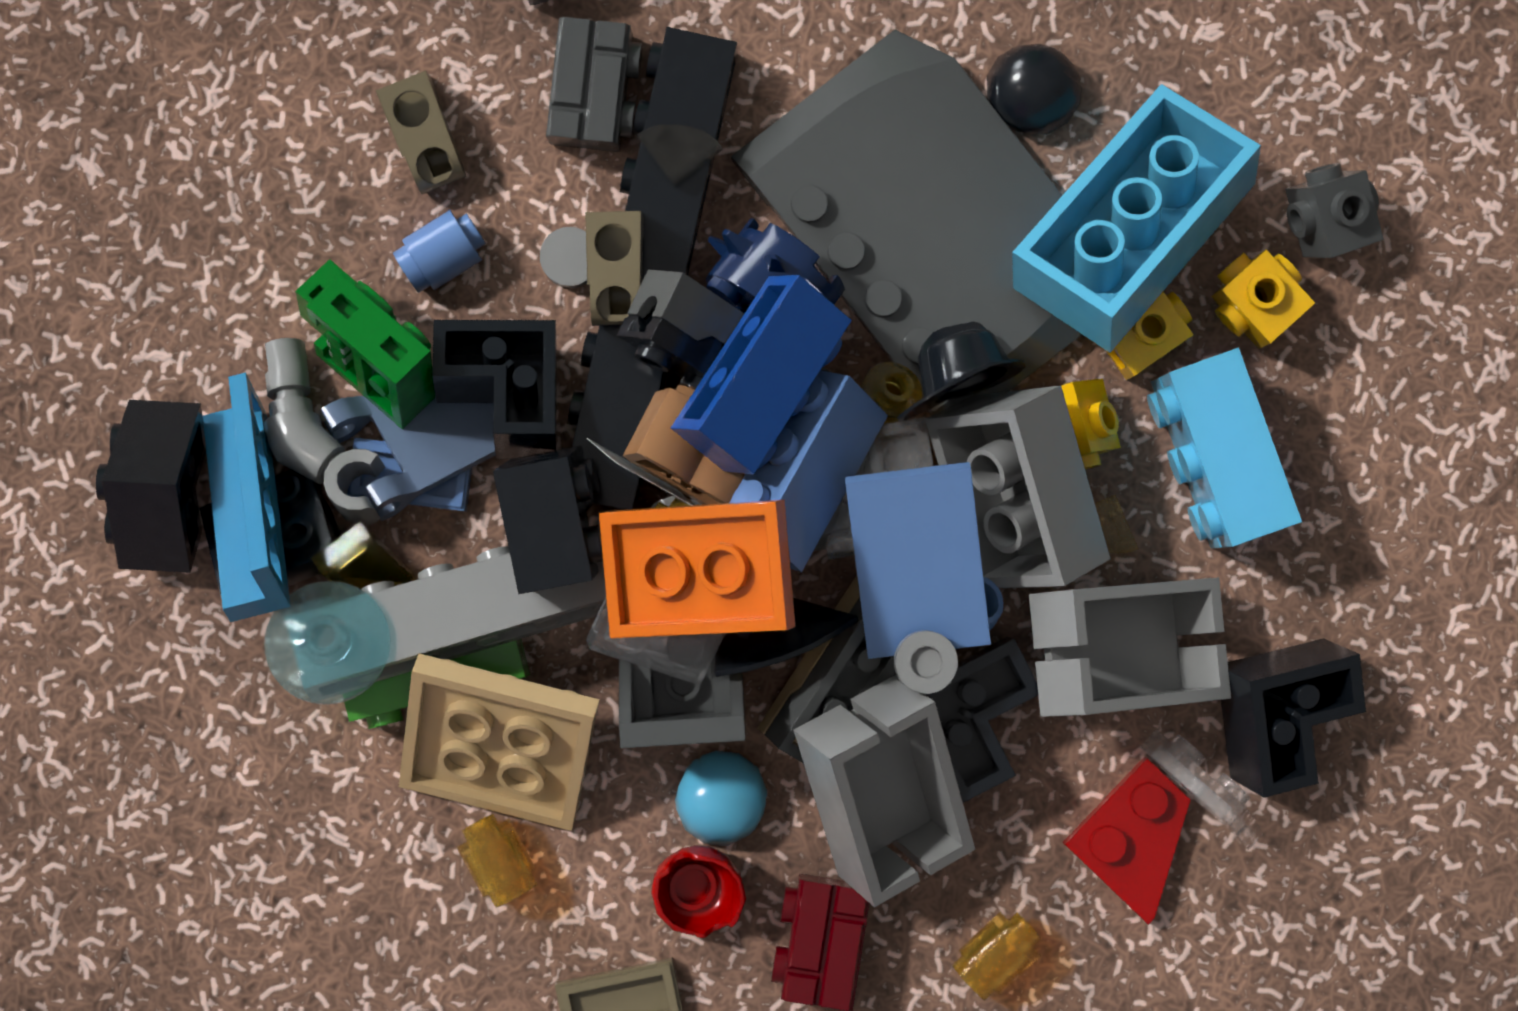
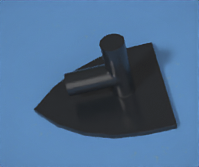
M793 598L794 628L782 631L727 633L715 654V675L719 677L748 672L791 659L839 635L859 621L858 617Z

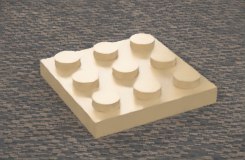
M419 653L411 673L399 787L572 831L578 811L600 699L584 696L571 690H561L522 680L512 675H502L459 664L453 660L440 659Z

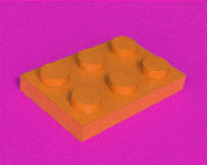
M785 499L616 510L599 513L610 638L782 631L795 627Z

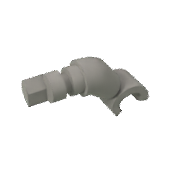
M280 338L265 343L268 372L265 374L267 397L274 401L269 404L270 417L264 421L269 449L276 461L318 484L323 483L327 496L346 521L356 525L359 523L362 525L376 523L379 521L380 516L369 498L365 496L350 497L347 495V491L351 482L361 475L379 476L385 468L379 455L367 449L345 451V448L322 427L321 416L313 412L312 400L305 397L311 393L305 342L296 338Z

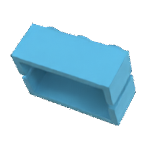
M1239 347L1171 371L1151 381L1154 393L1147 395L1149 409L1157 427L1167 426L1175 448L1167 451L1169 464L1178 484L1181 485L1187 482L1195 505L1188 507V515L1193 530L1200 541L1208 539L1211 548L1234 547L1302 522Z

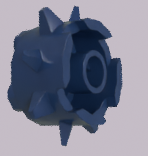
M750 218L739 234L725 229L722 232L724 240L713 236L708 238V242L720 254L721 258L705 279L707 282L706 288L744 314L768 276L800 275L832 304H835L846 290L838 275H832L827 281L815 268L814 264L820 256L795 236L772 223L767 226L764 232L758 231L759 224L756 220Z

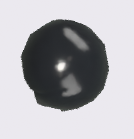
M1043 44L1018 45L998 56L987 75V100L1012 130L1024 134L1047 135L1067 124L1080 105L1082 87L1079 83L1081 78L1075 66L1057 49Z

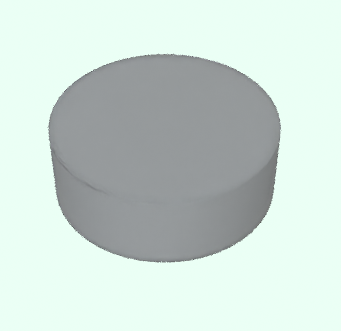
M563 227L553 231L544 240L540 250V263L547 277L556 285L564 288H578L587 284L586 231L576 227Z

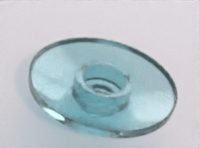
M334 581L313 583L290 594V607L274 611L265 634V656L269 669L277 682L296 698L320 705L346 702L369 689L383 672L390 652L389 626L378 604L359 588ZM322 628H331L335 631L333 643L325 648L315 646L313 643L315 633Z

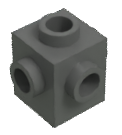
M1332 163L1306 171L1305 177L1307 182L1285 189L1289 202L1287 207L1288 224L1294 235L1298 237L1303 257L1333 258L1384 240L1377 215L1379 208L1378 194L1374 185L1369 181L1366 170L1342 171L1340 163Z

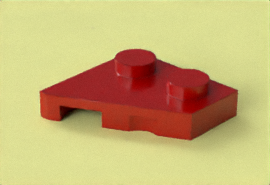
M1143 757L1062 843L1149 925L1156 916L1191 799L1148 758Z

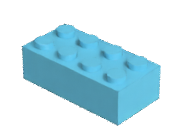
M1161 84L1012 252L1013 289L1111 353L1255 185L1261 145Z

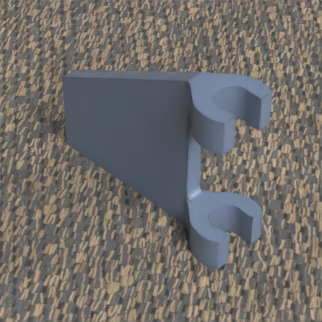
M435 395V398L403 430L364 396L341 398L321 409L326 419L324 421L326 428L339 443L350 439L372 421L403 473L382 477L366 486L367 492L370 495L369 500L380 516V521L396 515L419 495L496 456L493 437L494 403H437Z

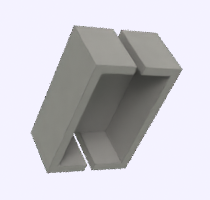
M1219 577L1029 594L1034 649L1044 648L1045 661H1035L1040 717L1091 715L1231 699L1226 644L1178 647L1177 645L1178 635L1225 632Z
M897 674L851 698L853 706L851 711L838 705L793 730L838 876L873 907L882 904L920 882L918 872L887 847L892 842L895 847L929 875L938 872L976 850L936 703L925 694L915 692L906 687L899 680Z

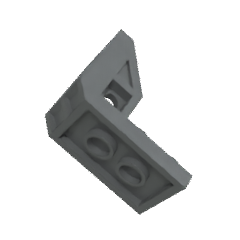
M727 633L621 638L622 657L619 658L620 748L746 740L743 672L716 677L714 672L715 654Z

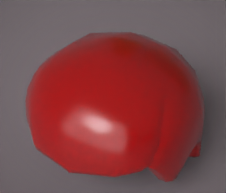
M694 845L685 847L668 856L658 865L657 872L654 873L651 894L656 914L673 931L706 938L723 927L729 926L732 928L739 921L746 902V895L741 872L725 853L710 846Z

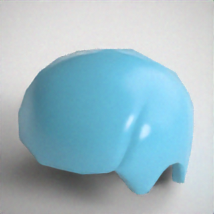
M714 751L702 755L700 759H695L686 768L675 797L676 810L685 831L704 844L728 846L749 836L756 829L765 811L767 788L759 768L741 754Z

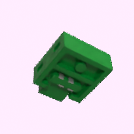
M329 259L295 291L300 316L322 334L314 342L316 355L402 430L435 398L430 351L431 344L429 340L410 322L400 325L396 321L392 307L362 281L356 282Z

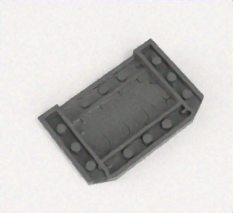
M893 30L731 156L732 162L764 203L772 208L790 233L820 256L815 265L826 279L829 280L832 275H838L841 278L846 290L840 297L912 387L913 393L919 401L924 398L918 362L920 349L933 332L943 327L978 322L995 335L1009 359L1024 360L1026 367L1019 374L981 392L947 400L927 410L931 416L972 395L1010 391L1082 335L1013 289L1012 252L1062 197V194L954 57L897 30Z

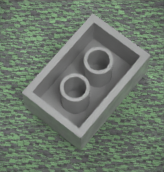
M1061 385L972 395L925 419L938 465L970 462L983 577L993 581L998 588L1066 586L1111 559Z

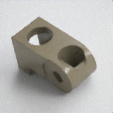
M427 71L376 90L402 157L405 156L421 194L466 177L434 83Z
M641 211L585 212L587 285H590L592 326L622 325L624 319L629 316L627 313L642 283L644 213Z

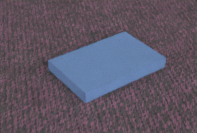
M970 462L845 477L868 659L894 656L897 646L907 635L921 630H929L943 635L952 643L955 649L991 645Z

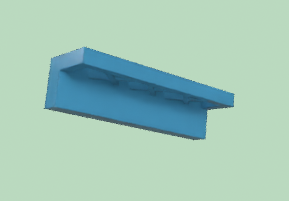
M246 372L228 377L232 408L203 415L222 608L230 622L291 607L273 457L268 446L264 421L268 417Z

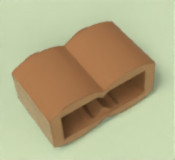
M678 385L676 390L667 388L656 391L623 456L637 467L675 486L682 493L702 505L729 503L745 474L723 471L671 429L674 421L695 390L684 385Z

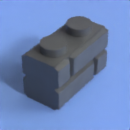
M571 17L559 18L546 138L551 145L620 152L622 137H633L636 102L626 101L628 78L639 79L643 44L633 42L631 25L608 21L596 22L589 19Z

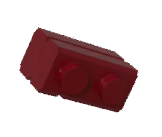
M799 874L797 888L785 887L780 922L791 924L788 948L776 946L771 982L782 984L781 1000L853 1011L870 903L844 880Z

